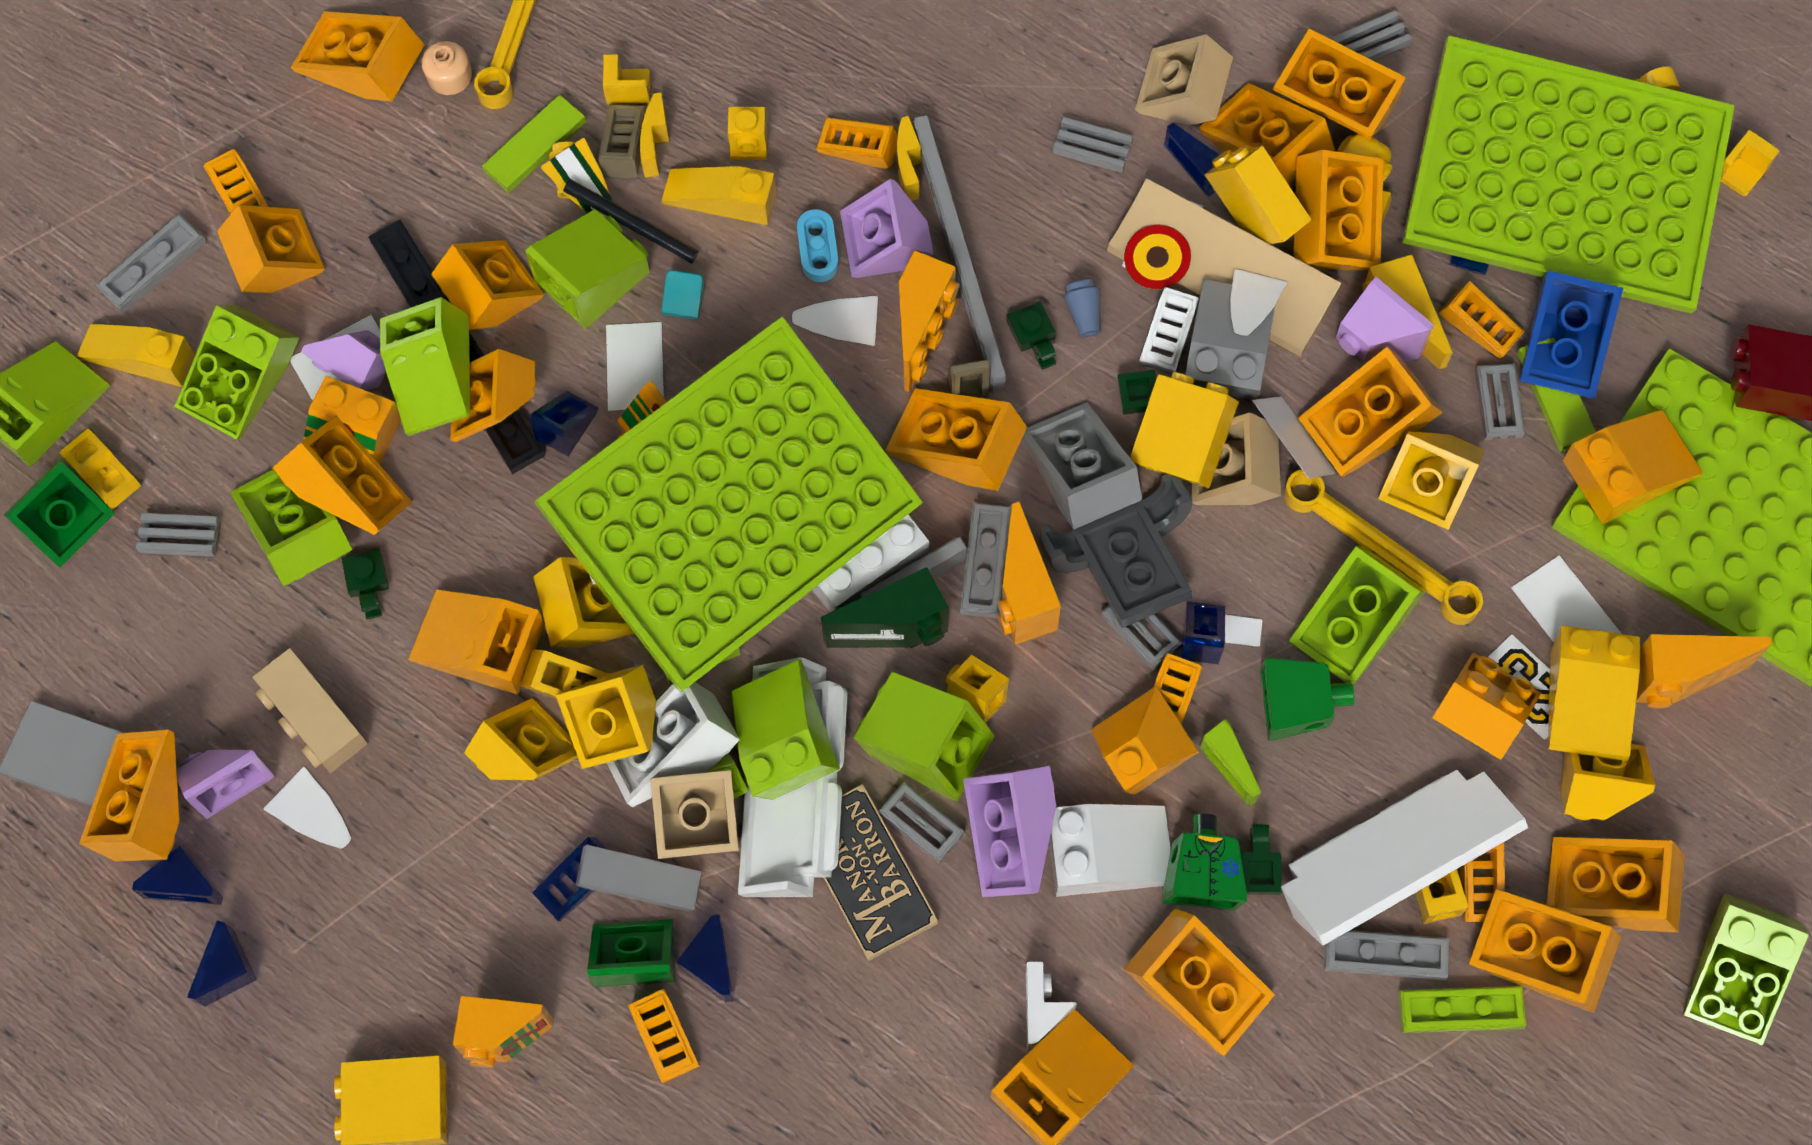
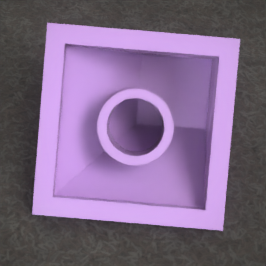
M889 179L840 211L852 277L860 278L904 271L914 250L928 256L934 255L928 221L895 180Z
M1375 277L1341 321L1336 339L1339 340V344L1344 351L1353 356L1357 355L1364 362L1370 361L1386 347L1399 354L1403 361H1417L1424 351L1434 324L1380 279Z
M207 750L204 753L198 752L187 757L182 762V766L176 769L177 781L182 794L206 819L275 777L271 769L254 750Z

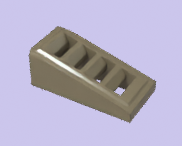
M608 106L598 157L603 177L637 178L640 163V136L645 106ZM616 121H632L634 124H616Z
M989 360L951 366L948 373V386L951 394L978 398L989 397Z

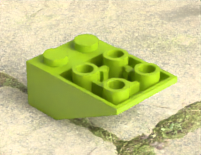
M440 297L380 318V353L405 434L411 436L469 417V315Z
M216 305L174 407L228 436L240 440L285 373L300 337L238 305Z
M57 341L49 344L0 373V442L28 466L32 467L94 404L110 385Z
M1724 893L1708 931L1683 1015L1763 1045L1809 936L1804 924L1798 920Z

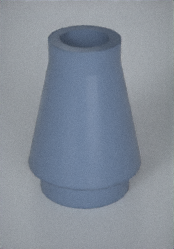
M1090 279L1066 285V294L1063 297L1077 326L1079 337L1084 338L1100 334V288H1097L1095 281Z

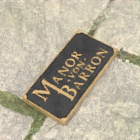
M862 784L843 794L838 864L832 870L831 877L822 878L869 962L938 925V919L864 785Z

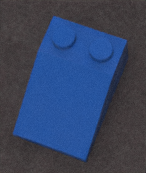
M1547 271L1542 278L1519 381L1595 399L1623 288ZM1553 337L1556 341L1555 343L1537 344L1540 341Z

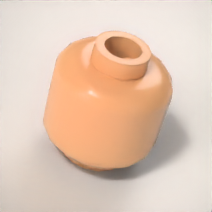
M441 41L431 45L425 51L422 58V69L430 88L442 95H455L464 91L472 78V67L464 48L455 42Z

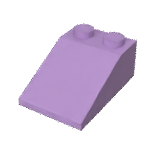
M1050 766L964 778L982 897L1039 893L1056 810L1054 783Z

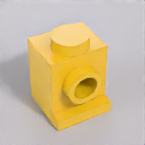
M728 107L730 160H767L768 127L765 107Z
M971 654L962 665L956 664L950 670L945 683L947 684V693L967 700L986 724L1006 702L1009 678Z
M1457 869L1415 893L1422 914L1421 920L1423 925L1461 916L1468 908ZM1435 885L1439 887L1442 891V896L1439 898L1433 897L1429 886Z

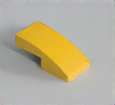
M661 92L653 94L642 123L640 154L645 178L659 176L655 144L669 142Z
M909 116L901 118L897 138L898 175L902 190L911 201L919 199V180L913 166L921 164V146Z
M89 428L59 452L111 510L141 487L136 478L117 460Z

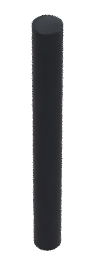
M569 179L563 189L565 193L604 215L611 216L618 223L692 264L699 253L698 250L578 182Z

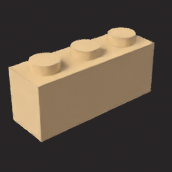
M291 648L252 676L260 686V689L254 693L269 711L273 707H277L283 715L278 720V723L291 739H294L297 735L302 738L306 746L301 751L315 768L323 764L331 774L367 745L361 734Z

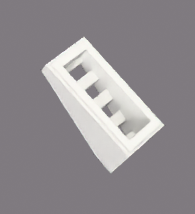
M1170 288L1163 289L1139 363L1169 373L1176 372L1197 311L1198 297ZM1162 319L1183 324L1182 328L1163 323ZM1157 333L1178 339L1177 343L1156 337ZM1152 347L1173 352V356L1171 358L1152 352Z

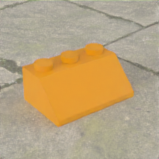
M1309 28L1275 83L1273 90L1371 140L1384 126L1399 101L1406 77Z
M1323 149L1297 156L1295 195L1312 220L1294 234V258L1322 271L1369 270L1371 266L1381 264L1384 158Z

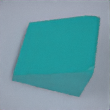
M667 270L661 313L698 320L705 291L704 277L699 274Z

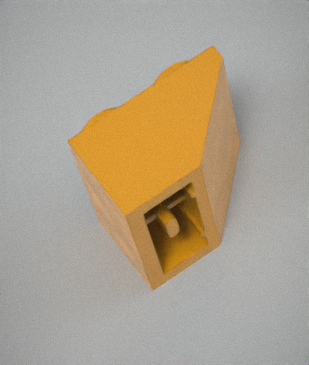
M1473 652L1432 718L1501 760L1525 724L1541 693L1535 690L1533 685L1526 679L1512 676L1502 670L1491 658L1479 656Z

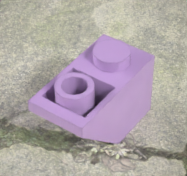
M369 330L304 345L301 351L313 360V365L318 369L330 372L342 382L365 391L379 388L386 374L380 353V338Z

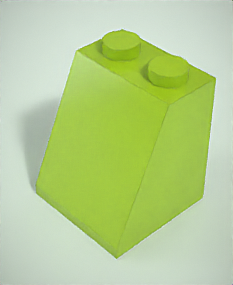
M596 209L530 245L525 250L537 285L585 330L650 273L647 261L649 255L646 249L635 239L630 242L622 234L623 230L615 219L611 216L603 217Z
M891 672L886 683L878 690L876 700L866 717L860 721L853 738L869 756L950 800L958 802L965 790L963 779L973 776L995 735L967 700Z

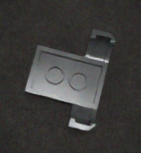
M1168 474L1163 475L1159 488L1148 498L1065 533H1054L1050 525L1047 524L1044 525L1039 536L1040 544L1053 568L1063 573L1077 572L1089 568L1121 628L1192 598L1190 586L1161 537L1180 525L1192 508V499L1179 477Z

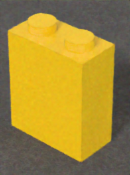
M1243 146L1234 152L1229 149L1212 161L1215 167L1204 174L1239 227L1268 244L1285 242L1312 220L1263 146L1250 149L1247 146Z
M1173 372L1171 378L1158 374L1130 459L1135 465L1164 475L1168 474L1179 477L1180 480L1209 489L1239 401L1228 395L1229 389L1210 382H1207L1206 388L1193 385L1194 378L1177 372Z
M425 1056L341 1063V1074H336L334 1079L336 1099H341V1115L335 1117L334 1133L336 1140L341 1141V1145L448 1144L446 1061L442 1057Z

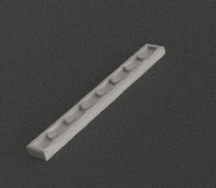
M928 116L917 117L913 121V125L921 146V163L952 266L956 267V280L959 283V290L980 360H989L990 363L989 390L990 392L992 391V394L1005 391V371Z

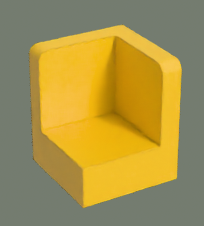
M618 54L603 55V90L607 105L649 104L650 70L647 68L621 69Z
M1748 130L1726 157L1721 182L1741 196H1747L1770 168L1780 150L1751 130Z

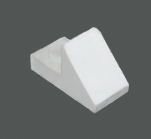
M1027 962L1026 964L1027 1050H1032L1077 1005L1076 1002H1044V998H1051L1052 983L1051 973H1043V962Z

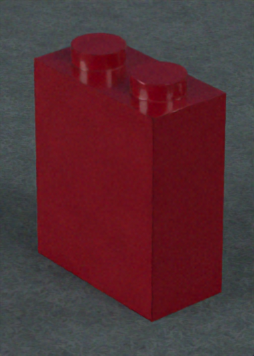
M1748 324L1741 336L1733 340L1730 348V359L1734 360L1731 389L1735 391L1736 407L1812 421V336Z

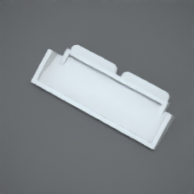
M803 657L753 666L752 681L796 660H802L841 769L844 763L847 690L841 685L829 680L826 681V667ZM839 770L774 800L752 797L747 780L745 781L748 792L744 795L738 895L743 897H813L814 877H831L832 870L838 864L842 801V789L837 784V772Z
M1455 770L1387 807L1362 824L1352 827L1296 859L1293 863L1289 864L1294 880L1281 886L1293 918L1324 946L1524 831L1528 826L1522 814L1484 771L1467 781L1458 770Z

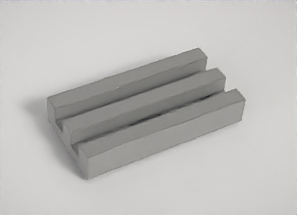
M1392 11L1336 35L1331 40L1357 52L1372 47L1376 43L1395 35L1396 39L1361 54L1375 61L1410 46L1412 38L1409 33L1406 34L1404 32V24L1398 22L1396 11Z
M1063 117L1052 154L1122 173L1132 145L1133 136ZM1064 141L1085 146L1086 149L1092 151H1103L1117 155L1119 159L1066 145Z
M1515 363L1478 365L1475 369L1484 440H1492L1493 437L1507 439L1508 436L1522 438L1525 431ZM1500 373H1505L1513 426H1507ZM1487 374L1491 375L1498 427H1494Z
M141 513L140 521L142 522V527H139L138 531L140 541L136 544V550L139 553L215 557L220 520L217 516ZM152 526L210 528V530L152 528ZM150 537L181 540L196 539L208 540V544L157 543L149 541Z
M1110 606L1101 612V617L1152 671L1159 667L1166 653L1172 654L1182 646V642L1155 614L1144 619L1168 643L1165 648L1139 621L1130 624L1157 653L1154 656L1126 626L1121 628Z
M905 782L900 785L878 811L884 820L939 864L944 859V856L953 849L955 843L965 834L962 828ZM903 796L907 797L951 833L948 839L900 801ZM892 808H896L938 842L941 847L937 849L891 812Z

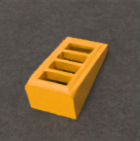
M826 117L816 150L818 153L864 165L891 169L897 152L898 134L891 125ZM837 131H841L839 143L833 144ZM851 134L855 135L852 146H848ZM866 138H869L867 148H863Z
M232 149L203 165L230 214L238 205L252 206L258 203L259 206L269 207L236 149ZM244 178L243 182L227 190L224 189L226 186ZM250 191L252 192V194L246 196L245 198L235 203H232V200Z
M1471 281L1459 288L1438 312L1447 322L1499 359L1509 351L1524 333L1520 326ZM1464 302L1470 305L1465 311L1460 307ZM1476 311L1482 314L1477 321L1472 318ZM1491 320L1495 324L1487 332L1483 327ZM1501 329H1503L1507 333L1500 340V342H1498L1494 339V337Z
M1166 653L1153 688L1155 686L1158 687L1168 704L1179 707L1178 712L1174 713L1182 724L1203 667ZM1169 671L1182 677L1188 678L1190 680L1189 682H1187L1174 676L1168 675L1167 673ZM1163 684L1185 692L1184 696L1181 697L1162 690Z
M1504 842L1485 852L1490 854V861L1472 860L1459 867L1460 881L1468 903V908L1463 913L1464 922H1484L1488 909H1474V901H1492L1496 889L1505 892ZM1473 869H1491V877H1473ZM1473 885H1492L1493 893H1474Z
M665 989L628 1005L662 1084L700 1067ZM662 1005L664 1006L666 1011L645 1021L643 1020L642 1014ZM671 1021L673 1027L650 1036L648 1030ZM673 1037H678V1043L657 1052L656 1045ZM684 1051L686 1058L664 1068L663 1060Z

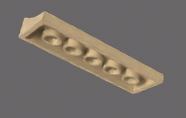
M1147 178L1107 247V252L1124 260L1127 243L1139 230L1151 225H1165L1174 228L1184 236L1189 244L1191 263L1186 275L1171 287L1183 293L1196 296L1199 299L1203 279L1232 284L1234 269L1288 282L1275 305L1269 340L1300 357L1337 299L1341 282Z

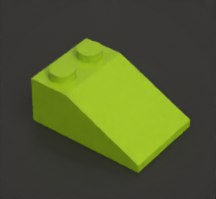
M274 470L230 492L283 587L352 551L335 515L297 497L290 488L284 485L280 476Z
M1355 546L1289 642L1318 663L1327 664L1329 671L1346 683L1352 682L1354 686L1404 624L1427 590L1365 546Z
M796 660L732 691L736 733L740 739L738 741L739 759L752 797L774 800L840 769L802 660Z

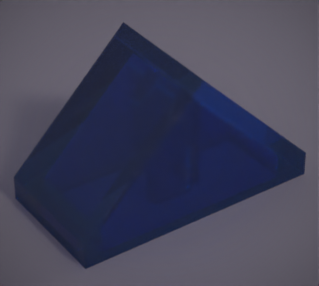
M566 391L532 412L529 421L538 441L569 457L596 416L598 407Z
M1187 601L1180 658L1188 661L1219 665L1225 645V606Z
M180 846L170 853L166 860H161L135 880L132 890L143 899L221 905L223 898L194 859Z
M712 915L678 959L677 964L681 971L725 1003L732 1002L733 995L723 924L720 915Z
M219 920L216 921L187 996L196 1004L204 1007L257 980L235 931L225 922Z

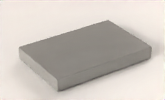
M31 701L0 766V774L92 807L116 735L123 732Z

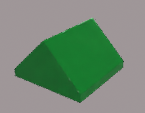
M59 460L4 516L25 538L60 568L115 513Z
M673 919L593 924L587 967L588 977L595 987L675 982Z

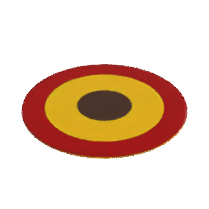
M1165 225L1147 226L1136 232L1127 243L1124 253L1125 267L1131 278L1143 287L1149 289L1168 288L1178 283L1186 275L1191 263V250L1184 236L1174 228Z

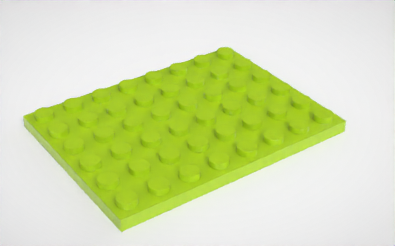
M1448 35L1443 48L1402 243L1543 277L1547 271L1613 285L1623 288L1621 297L1692 314L1697 309L1735 105Z
M783 316L534 501L541 513L679 692H683L923 503Z
M1669 348L1621 422L1663 410L1703 474L1605 524L1601 523L1578 486L1551 528L1727 636L1771 637L1772 645L1761 657L1812 688V433L1782 415L1736 407L1735 391L1731 389V384Z

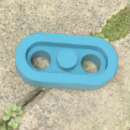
M819 209L808 210L797 221L802 270L808 279L815 282H825L832 279L839 268L834 224L830 215L825 211ZM813 229H819L822 231V233L820 235L813 236L810 234V231H812ZM818 262H824L826 267L817 269L814 265Z

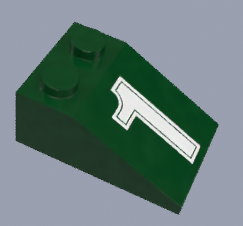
M926 567L822 616L823 640L827 648H914L922 643L924 646H930L940 641L945 636L944 633L948 632V606L929 569Z

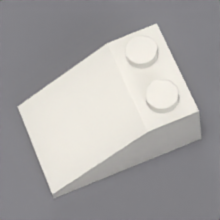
M696 682L683 692H679L675 685L672 684L656 701L652 749L645 753L607 762V765L626 803L634 807L652 798L650 778L703 773L713 768L731 751L740 739L712 692Z
M1082 804L1056 807L1049 839L1056 897L1164 886L1171 851L1165 806Z

